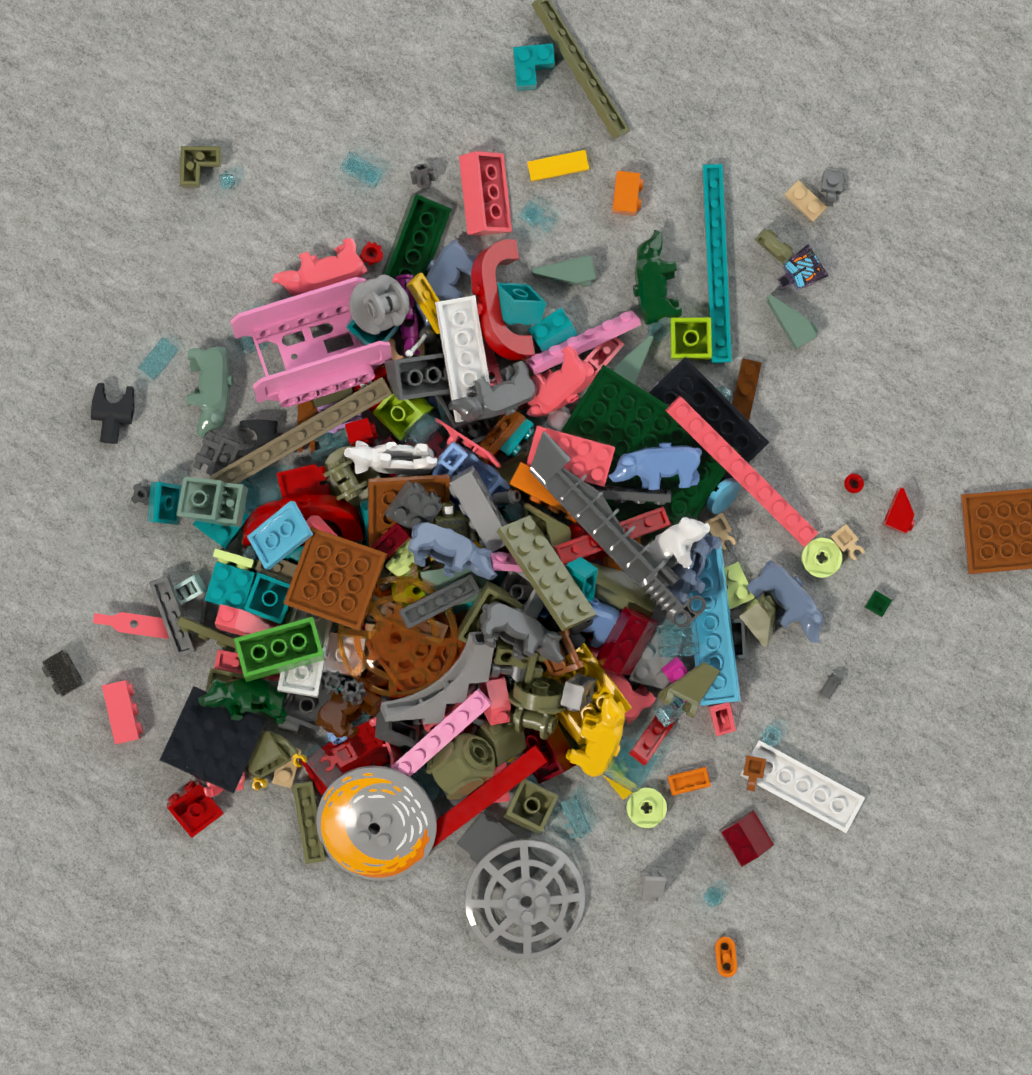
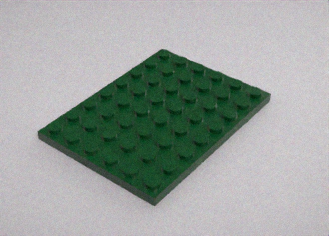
M602 365L561 432L614 446L615 450L608 475L615 471L619 458L623 454L632 453L644 448L659 447V443H671V446L687 445L693 448H700L702 451L700 463L697 467L699 473L697 485L679 488L680 480L678 474L671 477H661L660 489H671V503L666 502L664 505H658L654 502L646 501L644 504H638L632 500L618 503L612 499H606L612 512L617 508L619 509V512L615 515L624 521L664 506L671 525L646 534L655 540L657 535L662 534L669 527L679 524L682 518L696 519L726 470L665 411L669 407L668 405L607 366ZM731 446L737 453L739 452V450ZM638 475L620 482H613L607 476L605 486L641 488L642 481ZM586 482L588 485H596L593 483Z

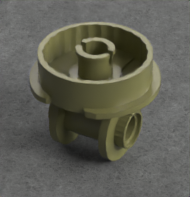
M345 446L330 454L324 463L326 473L323 475L325 478L327 477L330 490L334 496H337V500L344 499L352 506L360 505V501L368 500V479L381 478V472L369 466L367 471L357 474L356 479L352 471H355V463L344 455L346 448L355 446Z
M545 676L532 678L530 684L524 683V681H514V687L509 691L508 700L514 706H517L513 716L516 732L522 733L525 728L540 731V738L547 740L550 734L554 733L558 722L556 713L566 710V706L560 705L564 690L563 683Z

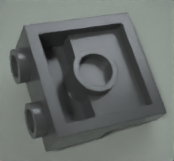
M406 481L384 513L385 516L412 531L413 526L419 523L432 522L443 505L440 501L441 498L436 493L426 492L424 487L417 482L413 484Z

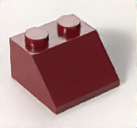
M754 810L719 830L741 867L760 857L774 846Z

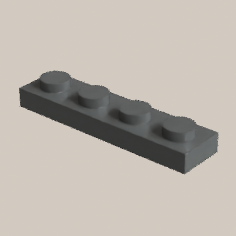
M590 485L597 491H602L605 500L612 499L618 503L626 502V500H632L638 504H644L646 501H651L658 505H664L666 502L671 503V489L649 490L639 487Z
M470 574L398 612L408 630L479 594L480 590Z
M170 575L150 581L151 590L176 657L195 652L197 649L191 632L187 633L180 630V626L176 623L179 615L184 616Z

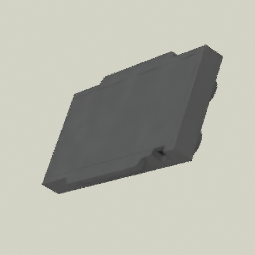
M481 812L458 840L457 844L468 852L470 859L477 864L490 850L503 843L519 840L520 838L500 822H494ZM520 847L504 851L489 862L499 870L510 862L520 860ZM528 847L529 859L545 863L532 852L531 847ZM521 866L513 868L503 875L511 882L521 877ZM529 866L530 877H534L540 868Z

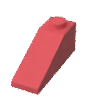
M615 337L596 346L583 360L592 365L594 378L602 365L606 366L625 345L619 338Z
M221 604L215 621L217 629L242 636L281 626V624Z

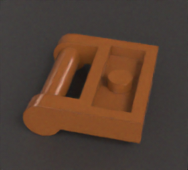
M568 629L563 632L560 630L557 633L562 635L561 639L572 663H568L560 645V651L565 660L559 664L548 659L545 661L551 677L571 672L584 666L583 660L579 659L569 637L570 632Z

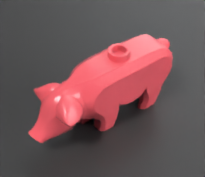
M347 238L342 240L343 245L334 248L337 256H328L319 260L316 255L310 256L309 252L299 254L301 268L298 271L288 270L274 274L272 283L281 284L291 296H296L354 277L361 278L363 274L367 273V268L356 254L357 247L354 240Z
M566 346L561 351L564 354L561 370L553 373L549 369L545 373L534 375L531 379L536 385L537 395L531 401L518 406L519 411L526 410V414L531 417H546L549 413L563 408L568 403L575 402L579 398L578 394L594 378L592 365L580 360L576 350Z
M590 645L588 647V649L591 651L595 658L597 657L598 653L602 648V646L600 648H596ZM603 668L632 708L625 713V722L631 724L644 708L650 707L655 702L656 698L642 683L637 689L632 690L630 683L624 675H619Z

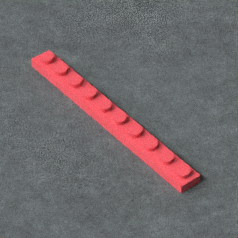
M681 396L665 410L803 547L818 534Z

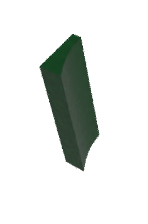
M411 195L381 275H387L396 280V276L409 274L415 277L418 273H423L426 278L428 274L426 269L434 258L452 209L421 195Z

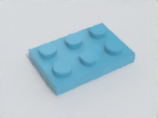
M290 501L247 537L264 568L270 570L309 539L313 533L296 503Z

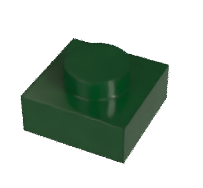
M874 590L864 608L879 617H883L892 600Z

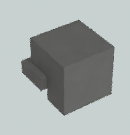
M380 709V712L376 715L375 738L398 747L403 745L413 747L419 740V727L417 725L422 724V719L385 722Z

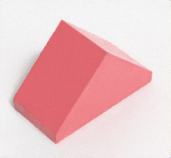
M729 702L708 706L716 736L736 731Z

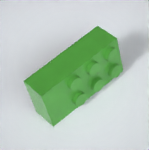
M313 617L234 638L246 682L325 660Z

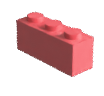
M129 680L102 685L114 743L120 744L141 739L143 727L141 722L138 723L136 716L139 714L137 703H133L132 695L135 694L133 684L129 683Z

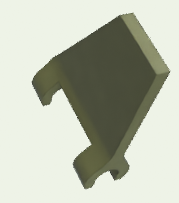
M703 662L661 690L657 697L666 705H670L674 695L687 701L681 710L693 718L700 701L720 670Z

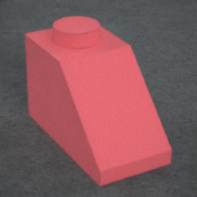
M504 675L491 677L488 682H484V695L493 704L483 713L490 725L510 722L511 705L508 700Z

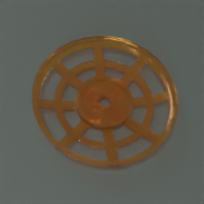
M388 576L379 578L377 586L386 583H397L396 595L384 596L373 602L371 601L366 617L370 613L377 621L373 630L359 631L344 628V625L339 624L337 630L338 647L345 667L359 683L363 682L364 687L384 696L407 697L429 687L448 672L457 653L458 627L454 613L449 608L445 610V614L449 621L451 638L439 637L434 617L428 619L432 637L421 636L418 625L407 630L398 611L403 608V602L411 605L417 602V600L404 596L405 583L419 587L430 595L437 592V590L416 578ZM395 601L394 613L384 617L376 608L383 603ZM393 632L400 633L402 637L400 643H394L391 640ZM343 636L354 638L355 648L361 659V662L354 668L349 663L345 654ZM360 638L372 640L374 651L367 657L362 650ZM420 645H431L430 652L422 663L415 653ZM438 646H450L449 655L444 666L434 676L427 667L434 659ZM379 657L390 661L389 673L379 670L372 663ZM407 659L416 668L407 673L397 674L398 662ZM368 668L374 674L389 679V691L372 686L363 680L359 674ZM421 673L429 681L414 690L397 692V680L409 679Z

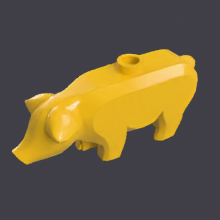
M613 694L605 695L601 706V715L585 713L579 734L587 738L586 745L579 750L568 749L566 753V758L570 760V763L579 765L583 772L590 777L601 776L607 770L613 756L617 757L620 750L619 743L625 721V709L621 701L617 703L614 701Z

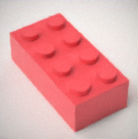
M537 425L526 465L531 466L542 432L545 431L571 458L563 468L580 479L586 474L587 477L583 481L605 486L615 450L614 446Z

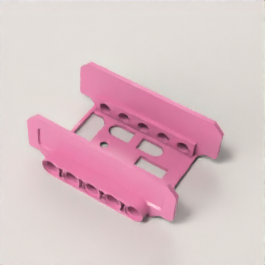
M354 277L239 313L231 320L235 338L243 336L253 338L266 377L260 378L253 385L258 403L272 400L279 401L282 407H291L364 384L375 378L374 370L385 363L386 360H392L389 342L378 341L364 346L346 328L351 317L349 310L351 293L357 284L366 279ZM324 323H329L333 326L331 333L313 338L310 328ZM299 331L303 332L304 342L291 346H286L282 343L284 336ZM350 334L353 346L327 353L325 341ZM267 341L277 344L286 371L269 376L258 344ZM297 354L298 357L297 359L293 360L291 358V355Z

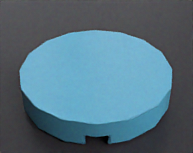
M725 479L717 486L719 488L717 492L713 491L710 494L707 508L712 513L718 514L723 512L735 500L740 490V484L735 479Z

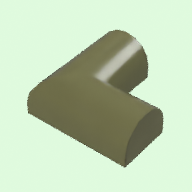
M181 146L180 186L191 189L200 188L201 167L222 166L221 147Z

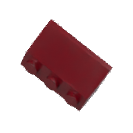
M624 606L596 657L597 661L603 668L619 675H631L660 622Z
M558 723L554 733L550 734L547 740L540 738V731L525 728L524 735L527 748L522 751V754L537 745L549 761L533 773L538 784L576 766V764L570 763V760L566 758V753L571 748Z

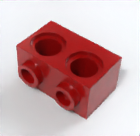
M368 418L345 424L350 446H355L356 441L365 442L369 447L376 445L375 439H378L377 430L374 423H370Z

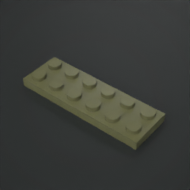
M531 515L502 526L497 530L498 535L562 632L595 617L596 612Z

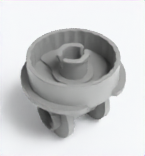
M379 275L375 279L360 282L354 287L349 299V310L353 320L362 330L373 335L379 334L380 331L387 330L393 326L401 325L409 311V297L406 291L395 279L387 275Z

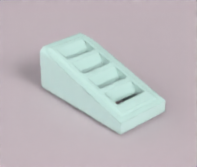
M195 574L174 586L181 606L205 593L207 590L199 574ZM185 585H187L192 595L189 596L186 588L184 587ZM178 589L180 590V592L182 593V595H183V597H184L183 600H182L181 596L179 595V593H178V591H177Z

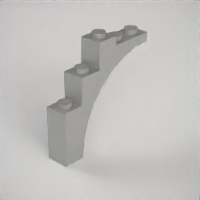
M482 631L469 632L466 646L459 659L446 674L432 685L413 695L398 700L381 702L380 709L385 722L422 719L423 724L440 723L444 720L446 704L463 703L466 700L469 683L488 682L494 648L485 645Z

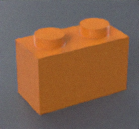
M616 172L612 214L636 216V212L641 210L642 199H638V193L643 191L644 179H640L641 173Z

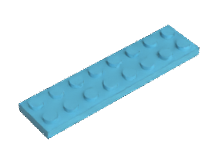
M721 545L718 550L713 549L706 556L705 567L698 578L705 583L703 592L693 591L688 595V597L693 595L701 596L706 602V608L703 613L690 624L695 667L705 662L720 670L700 701V706L741 701ZM694 599L691 602L693 610H699L702 606L700 599Z

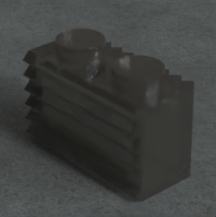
M61 650L42 661L44 665L42 670L47 678L51 677L54 682L52 688L57 695L61 694L64 697L85 685L66 650Z

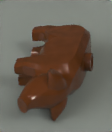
M374 664L361 675V678H353L356 679L358 684L363 682L365 686L364 689L367 695L363 696L362 703L358 702L352 705L349 700L344 702L341 690H339L337 695L334 691L331 694V698L319 709L316 725L321 726L329 733H333L337 738H342L343 736L353 738L359 732V729L354 728L350 723L351 721L357 719L363 712L372 717H375L380 712L378 705L382 699L377 696V693L386 689L394 682L385 670L378 669Z

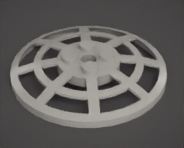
M535 839L513 840L490 850L473 868L465 890L466 915L476 936L494 952L514 959L538 958L560 948L576 931L582 919L585 906L584 884L574 863L557 847ZM520 847V860L510 862L499 870L489 862L504 851ZM528 847L547 850L559 858L551 867L541 861L529 859ZM565 863L575 876L579 893L567 894L565 883L558 874ZM521 866V877L510 882L503 875L509 870ZM529 866L541 868L547 871V873L541 880L530 877ZM484 868L492 875L486 887L484 899H472L475 881ZM553 878L560 887L561 895L550 896L546 888ZM498 881L505 888L502 899H490L495 883ZM524 896H529L532 901L530 905L523 906L521 905V899ZM579 901L576 919L571 929L566 932L559 925L566 915L568 903ZM562 903L556 921L552 920L547 915L550 905ZM502 907L507 917L498 925L492 915L491 908ZM472 908L485 909L487 919L494 928L488 936L485 937L478 928ZM542 921L549 927L546 931L531 936V925ZM514 922L523 926V937L512 935L505 930ZM553 932L562 938L548 949L531 953V942L542 940ZM501 935L511 941L523 943V954L505 951L495 946L492 942Z

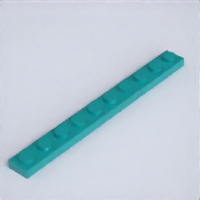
M723 164L702 165L708 304L709 317H711V363H731Z

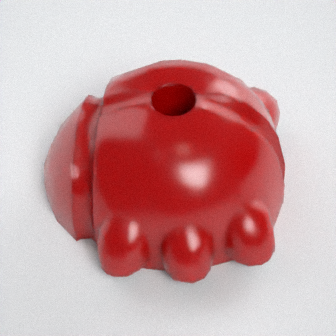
M368 241L359 255L363 262L368 263L369 266L374 263L377 264L383 260L382 246L377 245L376 242L371 243Z

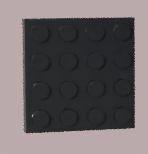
M193 686L159 761L234 794L267 719L252 712L242 713L243 717L241 720H232L230 712L224 705L216 708L201 706L198 698L203 697L206 691Z

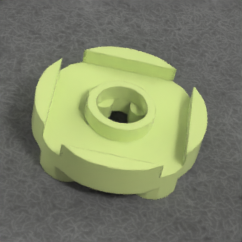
M817 538L810 541L804 547L801 561L804 569L810 575L825 578L834 574L840 568L842 553L831 539ZM821 552L827 557V561H823L822 564L816 559V556L820 555Z
M410 540L386 564V568L395 576L407 573L410 570L408 566L412 562L414 563V555L408 550Z
M644 787L630 795L626 809L629 818L637 826L652 828L664 819L667 812V804L660 792L653 788ZM645 802L652 806L648 813L641 809Z

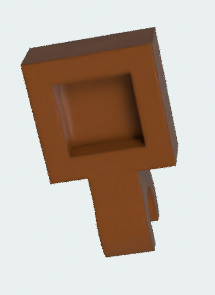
M746 755L743 775L749 776L746 790L755 792L757 778L763 779L766 765L765 758Z

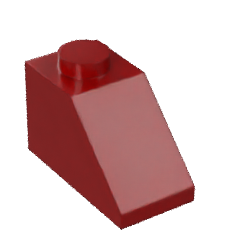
M897 488L882 525L902 534H907L908 531H912L915 525V520H913L915 514L904 488Z

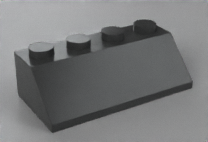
M444 353L385 361L387 380L398 401L450 393Z

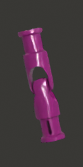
M409 274L396 276V280L409 297V311L404 321L411 322L415 318L414 325L410 328L404 327L403 323L400 325L401 339L404 344L403 357H406L405 352L410 350L419 338L417 313L414 310L416 300L407 287V284L414 278V275ZM418 348L413 352V356L420 355Z

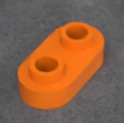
M728 936L719 937L715 942L717 970L721 976L731 977L737 971L735 943ZM727 943L728 948L725 950L721 949V944ZM725 963L730 964L728 970L723 969Z

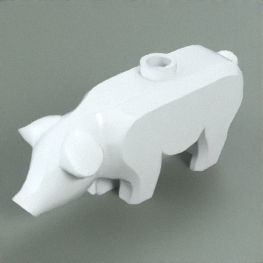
M356 441L355 447L346 448L344 451L345 457L352 459L355 463L356 474L367 471L370 466L381 473L426 475L431 473L437 465V458H434L433 450L426 444H417L413 447L388 442L371 448L365 442Z
M684 517L680 520L679 524L673 525L662 534L657 535L648 550L663 560L666 559L668 561L666 564L670 568L678 563L687 568L692 564L690 550L693 542L701 540L710 531V526L708 523L704 524L695 519ZM658 572L655 574L664 586L669 585Z

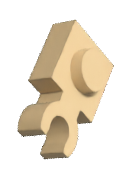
M723 513L704 522L709 524L710 534L720 538L722 541V550H726L724 545L726 540L731 541L732 545L736 544L735 539L727 534L732 529Z
M844 524L830 536L842 552L846 549L849 551L848 554L852 560L857 559L853 554L856 549L861 554L865 553L861 546H856L855 542L858 538L847 524Z

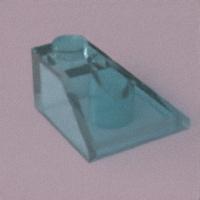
M278 466L264 468L240 482V484L248 488L245 503L246 513L253 512L266 503L282 499L276 474L279 472Z

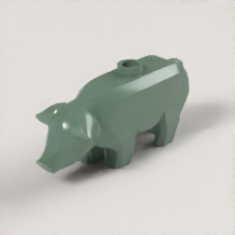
M213 347L207 350L192 348L187 352V358L191 360V373L200 371L198 378L199 389L190 391V394L187 395V406L196 405L202 409L197 424V434L202 438L209 431L222 428L225 423V414L230 401V387L234 385L233 375H230V359L226 353V347Z

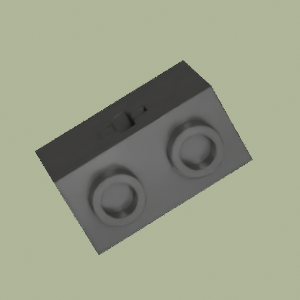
M577 673L567 680L564 685L560 705L566 706V709L570 711H580L592 702L597 679Z

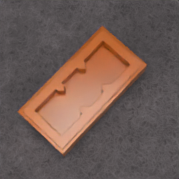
M706 766L667 776L672 796L711 786Z

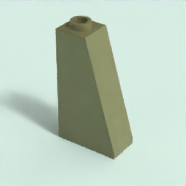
M590 563L598 568L594 597L621 611L626 606L651 618L654 613L655 599H650L651 595L649 593L645 594L646 589L644 587L640 589L624 571Z

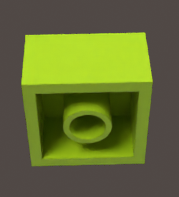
M711 317L670 319V361H681L684 357L688 360H710L712 358Z
M391 390L393 395L384 399L374 410L373 414L401 441L414 432L417 428V423L423 421L433 410V407L423 397L398 401L393 390Z

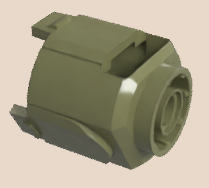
M462 733L451 740L428 761L426 773H432L437 784L448 793L446 796L447 800H459L493 776L495 772V755L492 747L485 739L470 733Z

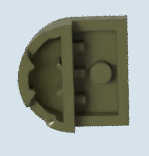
M764 228L754 240L782 265H785L795 254L792 252L793 248L786 242L782 243L777 239L778 235L774 231Z

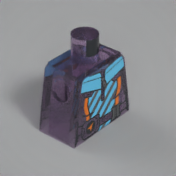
M807 244L782 267L786 274L778 278L777 281L782 289L793 284L794 288L798 291L825 280L829 275L810 245Z

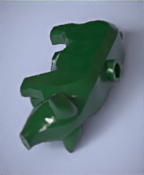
M654 230L651 238L638 246L635 265L636 285H633L634 297H638L639 311L646 325L656 323L664 317L671 319L682 316L681 306L679 307L678 298H666L668 290L666 280L675 278L677 267L675 260L668 262L660 258L663 241L662 233Z
M214 679L206 694L198 698L201 706L216 708L224 705L230 712L232 720H241L243 717L242 713L244 712L257 713L262 711L274 717L277 724H284L287 717L283 703L288 693L278 691L279 682L256 679L246 682L245 679H232L224 682Z

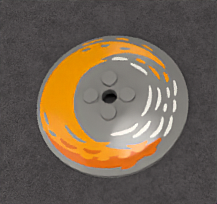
M364 766L342 774L327 788L317 810V832L320 841L323 843L324 850L343 870L363 879L385 881L409 874L427 858L436 838V814L427 793L411 777L388 767ZM377 823L380 826V830L373 831L370 828V824Z

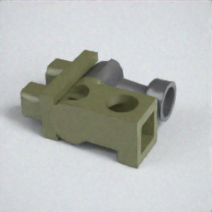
M498 638L492 658L494 661L491 663L489 676L498 677L500 674L511 675L516 682L524 681V683L530 684L532 678L542 677L543 668L541 665L535 664L536 661L545 662L546 658L538 651H535L533 657L525 655L523 660L513 657V645Z

